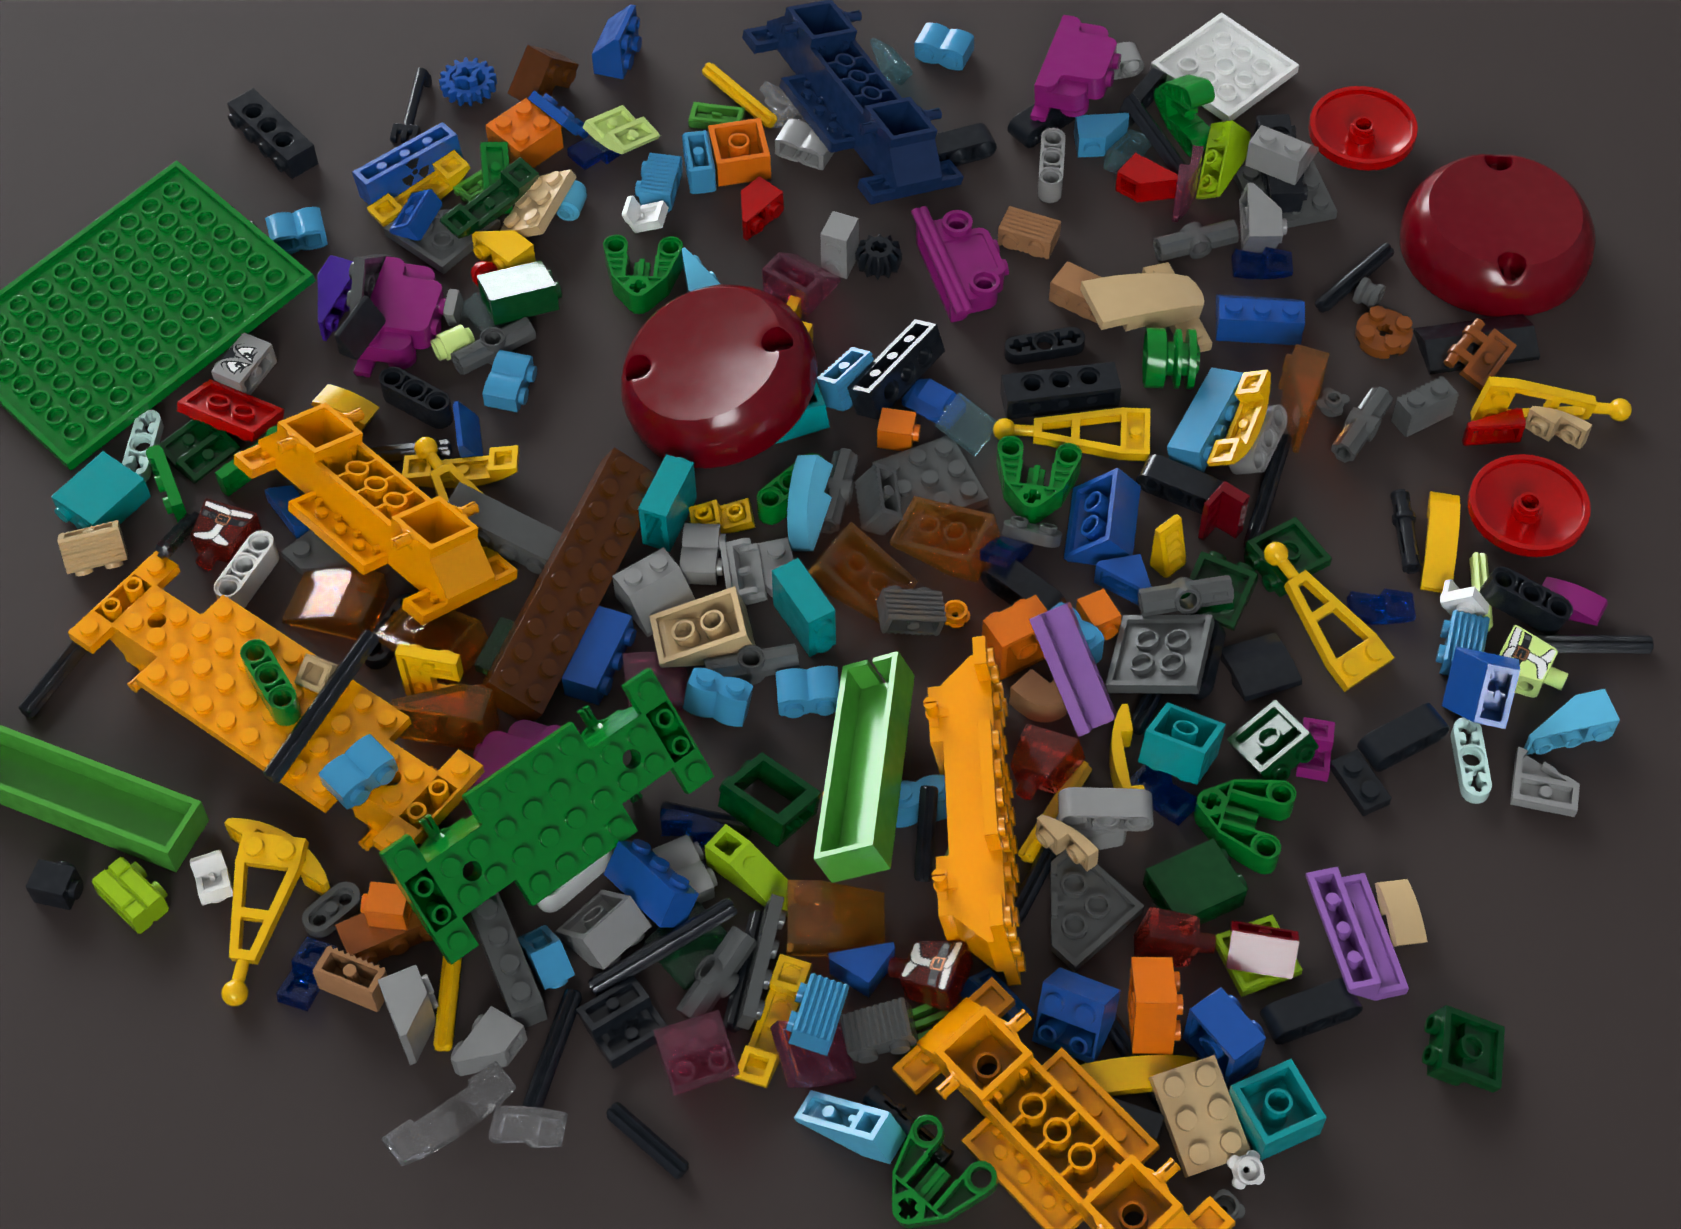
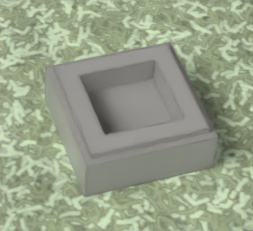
M457 289L448 290L443 315L448 325L453 327L459 325L464 306V300Z

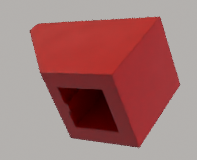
M1135 153L1117 171L1115 191L1136 202L1173 199L1178 196L1181 176Z
M760 176L741 190L743 238L748 241L752 236L760 233L774 218H778L784 211L783 191Z

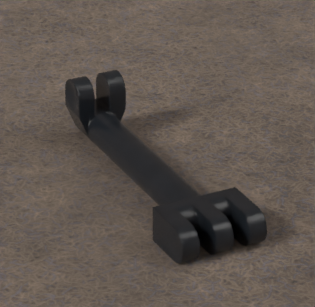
M418 68L415 73L403 124L393 123L390 135L391 142L397 143L399 134H401V143L407 142L410 135L412 139L421 134L420 126L414 125L423 87L431 88L432 85L431 75L424 68Z

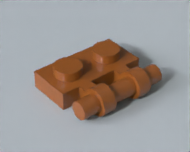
M1476 318L1471 325H1467L1462 331L1463 336L1458 343L1450 347L1444 364L1449 368H1453L1458 361L1463 363L1465 366L1459 374L1482 391L1489 376L1494 377L1517 345L1495 328L1490 331L1488 336L1481 332L1485 323L1481 319ZM1472 342H1475L1479 345V348L1472 355L1467 351V348Z

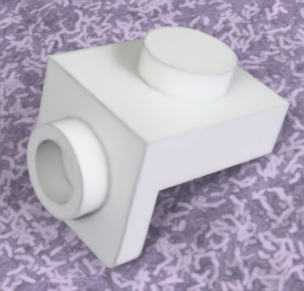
M632 195L627 197L622 217L635 234L663 228L669 207L664 200L640 205Z
M1452 579L1445 580L1443 591L1440 595V603L1450 615H1452L1453 610L1463 611L1464 613L1469 612L1471 615L1476 614L1477 616L1488 614L1489 603L1475 586L1459 589Z
M221 850L190 859V866L195 877L198 896L202 906L210 903H219L233 896L230 874Z

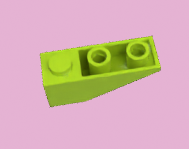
M1233 120L1211 123L1196 195L1198 200L1220 197L1246 160L1251 133Z
M727 824L705 845L707 866L764 907L770 896L774 894L784 897L782 910L788 912L802 897L799 890L751 841Z

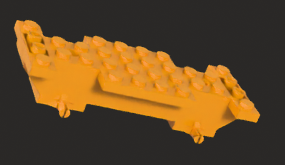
M325 402L277 422V432L259 439L258 445L234 454V465L251 479L277 469L304 492V495L288 501V511L361 574L365 575L388 564L417 588L419 592L403 599L402 609L421 625L517 579L518 569L502 556L496 554L487 559L478 539L479 527L468 519L469 516L479 513L478 504L472 501L462 507H457L448 503L440 495L432 499L362 442L363 432L353 425V423L362 421L365 418L364 412L360 408L349 413H342L333 409Z
M985 636L972 637L973 655H970L941 686L927 687L928 697L923 701L926 709L925 715L929 720L931 747L940 775L945 774L949 847L948 856L936 857V869L931 875L934 881L933 887L937 892L939 919L947 943H952L951 946H954L955 943H963L967 950L996 972L1004 971L1008 986L1021 985L1020 972H1026V961L1024 952L1021 949L1020 937H1017L1016 928L1020 927L1018 907H1015L1014 897H1018L1017 883H1020L1018 863L1015 861V854H1018L1016 835L1013 832V826H1016L1015 810L1011 803V798H1014L1012 779H1010L1008 763L1005 761V755L1008 754L1006 735L1003 732L1004 727H1006V717H1008L1007 699L1004 698L1002 681L1000 682L994 648H988Z
M993 977L987 980L969 998L963 999L916 1042L917 1045L892 1067L894 1073L915 1095L920 1093L942 1073L947 1079L935 1088L938 1094L946 1100L953 1091L958 1089L985 1117L983 1121L961 1140L962 1144L978 1161H986L994 1167L998 1182L1043 1229H1075L1083 1221L1091 1229H1232L1235 1226V1220L1211 1196L1206 1198L1189 1216L1187 1215L1183 1205L1170 1193L1166 1184L1172 1176L1181 1170L1180 1166L1171 1157L1156 1172L1143 1165L1160 1149L1159 1144L1062 1047L1043 1065L1034 1058L1033 1053L1021 1042L1018 1032L1028 1022L1032 1021L1031 1016L1024 1009H1021L1009 1022L1001 1019L1016 1003L1015 999ZM991 1063L997 1066L993 1074L983 1075L980 1073L981 1067L985 1064ZM1133 1211L1143 1216L1142 1222L1134 1226L1128 1225L1124 1221L1126 1214Z

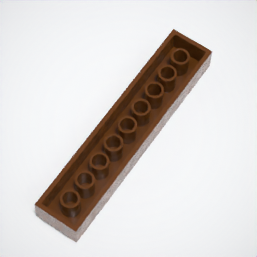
M615 447L601 460L476 695L517 720H530L534 722L543 714L611 583L612 576L615 575L640 526L638 508L656 475L654 472Z

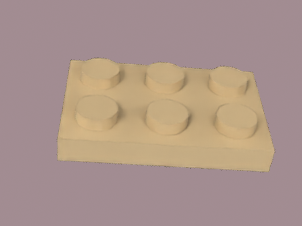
M571 169L560 172L554 171L550 174L539 176L531 188L515 203L511 213L504 219V224L500 231L515 230L524 238L544 234L577 178Z
M1215 1055L1149 1077L1185 1178L1227 1164V1160L1231 1155H1246L1247 1151L1250 1150Z

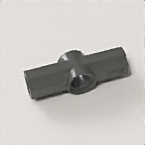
M1226 220L1202 226L1199 222H1191L1185 225L1180 232L1154 238L1153 247L1158 261H1165L1185 255H1190L1194 259H1200L1208 255L1213 248L1237 243L1239 234L1234 220Z
M527 317L516 320L502 328L489 327L481 332L480 339L451 353V360L458 373L465 375L487 363L493 365L499 350L510 352L536 339V332Z
M1380 386L1378 388H1371L1358 407L1352 408L1344 423L1343 430L1332 444L1331 451L1335 454L1336 459L1345 463L1347 461H1354L1365 443L1372 441L1380 427L1382 418L1393 402V397L1387 389Z
M847 448L834 451L831 460L833 467L824 492L831 496L832 499L821 528L823 533L832 534L840 530L845 508L851 503L854 488L853 479L858 466V455Z
M1229 575L1199 580L1180 577L1171 584L1138 589V603L1142 617L1176 611L1190 615L1197 612L1201 607L1233 603L1234 589ZM1191 593L1189 597L1180 599L1183 594Z
M795 643L764 649L756 645H747L735 654L704 659L705 668L713 670L723 677L743 679L752 685L760 683L766 676L776 675L777 671L800 668Z
M732 926L714 954L706 956L698 964L694 973L696 980L676 1010L685 1018L701 1027L719 999L728 996L737 986L739 981L738 971L757 945L755 939L739 928Z

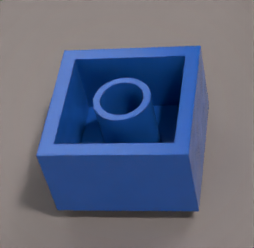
M1220 987L1189 1009L1183 1039L1200 1059L1215 1055L1227 1088L1258 1067L1266 1041L1265 1033L1258 1022L1250 1020L1242 1011L1241 1004L1233 995H1228Z

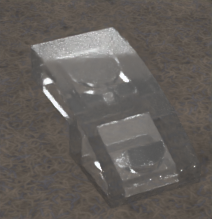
M495 1106L488 1138L495 1144L526 1143L530 1148L561 1147L568 1115L562 1111L537 1107Z

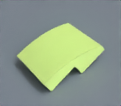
M624 105L586 120L582 127L600 144L619 154L627 153L660 137V134L644 116L635 119Z

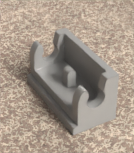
M750 538L719 542L726 589L735 586L745 605L768 600L758 543L751 544Z

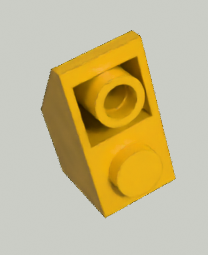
M515 230L475 231L471 234L474 246L473 252L476 257L481 261L492 262L498 270L536 261L533 244Z

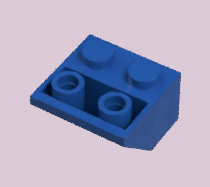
M629 5L608 19L592 52L594 74L624 79L627 70H631L634 55L640 51L642 45V37L638 34L640 18L636 14V5Z
M1456 646L1442 707L1474 723L1506 729L1520 674L1519 659Z
M1059 967L1043 981L1032 1041L1056 1051L1062 1047L1074 1058L1087 1063L1095 1062L1115 1021L1121 990Z

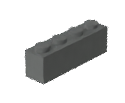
M459 482L448 503L457 507H462L472 501L478 504L479 513L469 516L468 519L479 527L478 539L482 547H488L498 552L503 558L514 560L526 566L529 571L541 574L562 533Z
M498 892L472 910L470 916L509 1016L527 1028L547 1020V1015L542 997Z

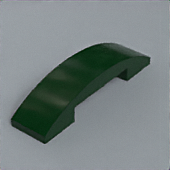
M519 157L500 172L501 178L467 205L463 206L459 203L442 216L440 222L458 239L467 237L475 231L483 229L510 209L539 178V173Z

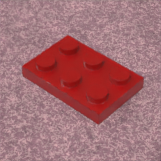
M211 379L177 403V412L250 442L256 440L284 417L283 408Z

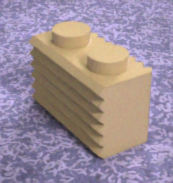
M118 520L58 535L57 541L67 574L75 573V576H85L92 573L93 568L105 565L106 569H113L122 566L123 561L128 560V552Z

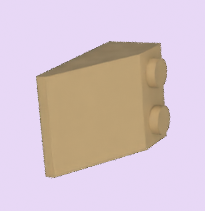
M735 586L649 616L661 668L704 665V659L735 654L744 646L755 645L746 605Z

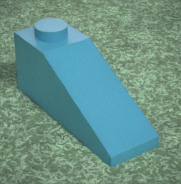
M810 1090L794 1116L796 1122L859 1155L887 1164H891L907 1137L890 1112Z

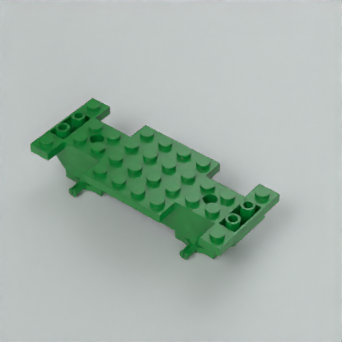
M651 668L644 669L621 685L633 705L632 707L625 710H617L601 720L596 719L589 705L582 707V709L577 711L586 725V729H584L581 735L573 722H567L464 793L462 798L473 814L469 818H461L450 827L439 829L432 815L428 814L424 816L425 819L421 818L419 820V823L428 835V838L421 847L418 848L412 837L405 834L379 852L380 857L394 877L397 886L448 963H455L479 946L464 922L463 917L510 883L515 881L528 904L534 906L614 849L618 841H625L635 834L638 830L622 804L629 799L631 803L637 802L638 799L643 797L640 791L669 770L672 771L683 792L686 794L692 793L714 777L710 767ZM627 750H630L631 761L625 766L623 755ZM472 861L474 866L473 872L469 877L465 878L463 876V868L466 863Z

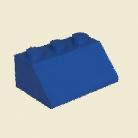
M1216 294V341L1301 345L1305 327V302L1301 299Z
M1116 468L1074 487L1064 559L1067 562L1097 565L1102 560L1133 555L1141 485L1122 470Z

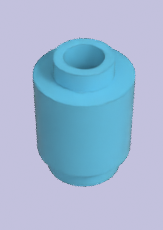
M576 180L574 181L556 212L559 218L565 221L578 219L587 198L584 184Z

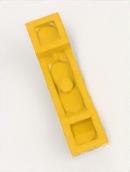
M453 150L432 164L434 172L395 198L389 193L368 206L367 211L383 227L387 226L397 218L412 193L432 189L438 198L442 200L454 189L453 187L460 183L470 170V165Z
M1268 369L1243 373L1234 394L1240 401L1226 438L1215 441L1207 460L1209 466L1235 464L1249 452L1262 428L1269 402L1271 373Z
M518 445L491 447L487 456L444 459L441 461L443 464L451 462L475 486H480L502 480L518 472L520 448ZM417 455L404 456L402 475L414 485L434 488L430 477V471L433 469L428 461L420 459ZM450 477L442 481L444 488H456L457 486Z
M1430 491L1427 510L1428 525L1425 557L1422 564L1420 589L1442 593L1445 580H1453L1460 526V496Z
M1128 704L1120 706L1114 721L1109 752L1110 775L1114 788L1145 789L1144 785L1131 786L1124 752V747L1131 746L1133 734Z
M228 818L224 822L230 838L239 844L243 830L293 837L277 827L251 819ZM307 849L305 861L301 869V877L305 886L322 896L331 887L321 864L314 854Z
M783 954L779 955L769 984L770 989L765 999L761 1019L756 1023L749 1045H745L734 1078L764 1088L768 1087L791 1034L790 1031L785 1030L791 1011L798 1012L800 1003L794 1002L800 983L807 984L812 963Z
M1141 1055L1100 1060L1081 1064L1080 1066L1110 1096L1153 1092L1149 1077L1194 1062L1196 1057Z

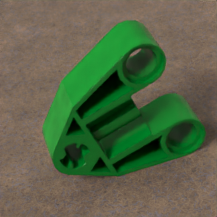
M1188 74L1163 83L1155 89L1154 99L1167 129L1188 157L1204 153L1206 151L1210 126L1196 113H1198L1197 107L1211 103L1215 99V92L1211 82L1206 78Z
M617 234L611 235L603 242L605 263L613 293L632 313L644 314L670 294L683 269V243L679 238L668 236L659 241L657 255H655L653 276H650L651 263L645 262V259H639V262H635L633 276L630 275L628 242L625 237Z
M1005 436L998 442L996 459L1003 499L1016 516L1027 518L1029 523H1039L1060 508L1080 475L1082 451L1078 446L1071 443L1060 445L1057 448L1055 460L1052 463L1049 486H1044L1046 470L1040 469V465H1034V468L1029 467L1026 483H1021L1023 442L1018 437Z
M1234 779L1199 793L1194 810V820L1209 840L1214 838L1220 848L1223 847L1227 851L1229 857L1258 874H1269L1277 866L1281 852V843L1275 836L1255 830L1259 816L1275 821L1289 818L1295 803L1296 790L1291 783L1284 780ZM1275 799H1281L1285 802H1278ZM1259 852H1266L1270 856H1263Z
M925 1114L919 1116L914 1121L893 1169L892 1212L899 1224L905 1228H917L949 1222L990 1196L998 1186V1177L994 1167L986 1161H977L972 1163L958 1180L955 1179L934 1206L930 1204V1201L951 1178V1175L935 1162L914 1189L910 1187L912 1182L931 1161L930 1158L940 1148L945 1138L941 1122L933 1115ZM931 1124L938 1129L937 1136L933 1140L923 1141L919 1138V1131L924 1125ZM980 1170H985L992 1176L990 1184L984 1188H978L972 1183L973 1175ZM906 1202L909 1206H911V1202L916 1203L914 1207L917 1212L916 1216L911 1218L910 1215H907V1219L902 1218L904 1215L901 1208L902 1205Z

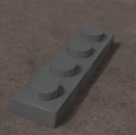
M772 894L765 905L736 1027L749 1030L754 1020L761 1019L765 1006V1001L760 1000L762 989H768L772 977V970L768 969L770 959H775L780 943L779 940L775 939L777 929H782L787 911L782 910L784 897Z

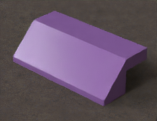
M1067 602L1029 619L1078 737L1089 733L1093 728L1115 720L1116 710L1071 603Z
M1338 867L1306 873L1308 885L1348 993L1374 1001L1407 994L1408 984L1365 873L1341 877Z

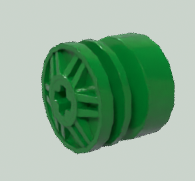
M1146 328L1142 360L1143 387L1163 388L1166 376H1171L1173 388L1179 389L1181 376H1184L1185 389H1193L1200 364V347L1197 341L1196 330L1187 329L1185 342H1183L1181 329H1176L1173 341H1168L1165 328Z

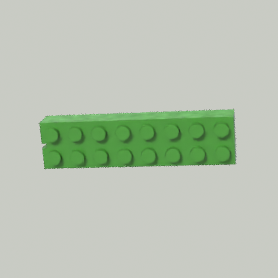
M899 651L873 658V664L886 683L881 680L868 659L842 667L814 852V861L831 883L891 869L915 677Z
M0 725L1 805L174 872L178 871L209 822L202 802Z

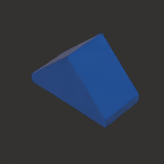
M1141 554L1102 560L1096 565L1094 583L1139 606L1138 589L1151 587Z
M894 942L828 953L829 972L835 978L869 998L895 963Z

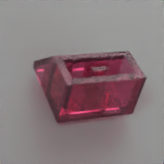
M779 252L762 269L763 291L779 298L786 304L790 295L801 298V310L807 316L841 282V278L792 253Z
M719 1010L653 1030L655 1046L664 1074L674 1096L740 1075Z

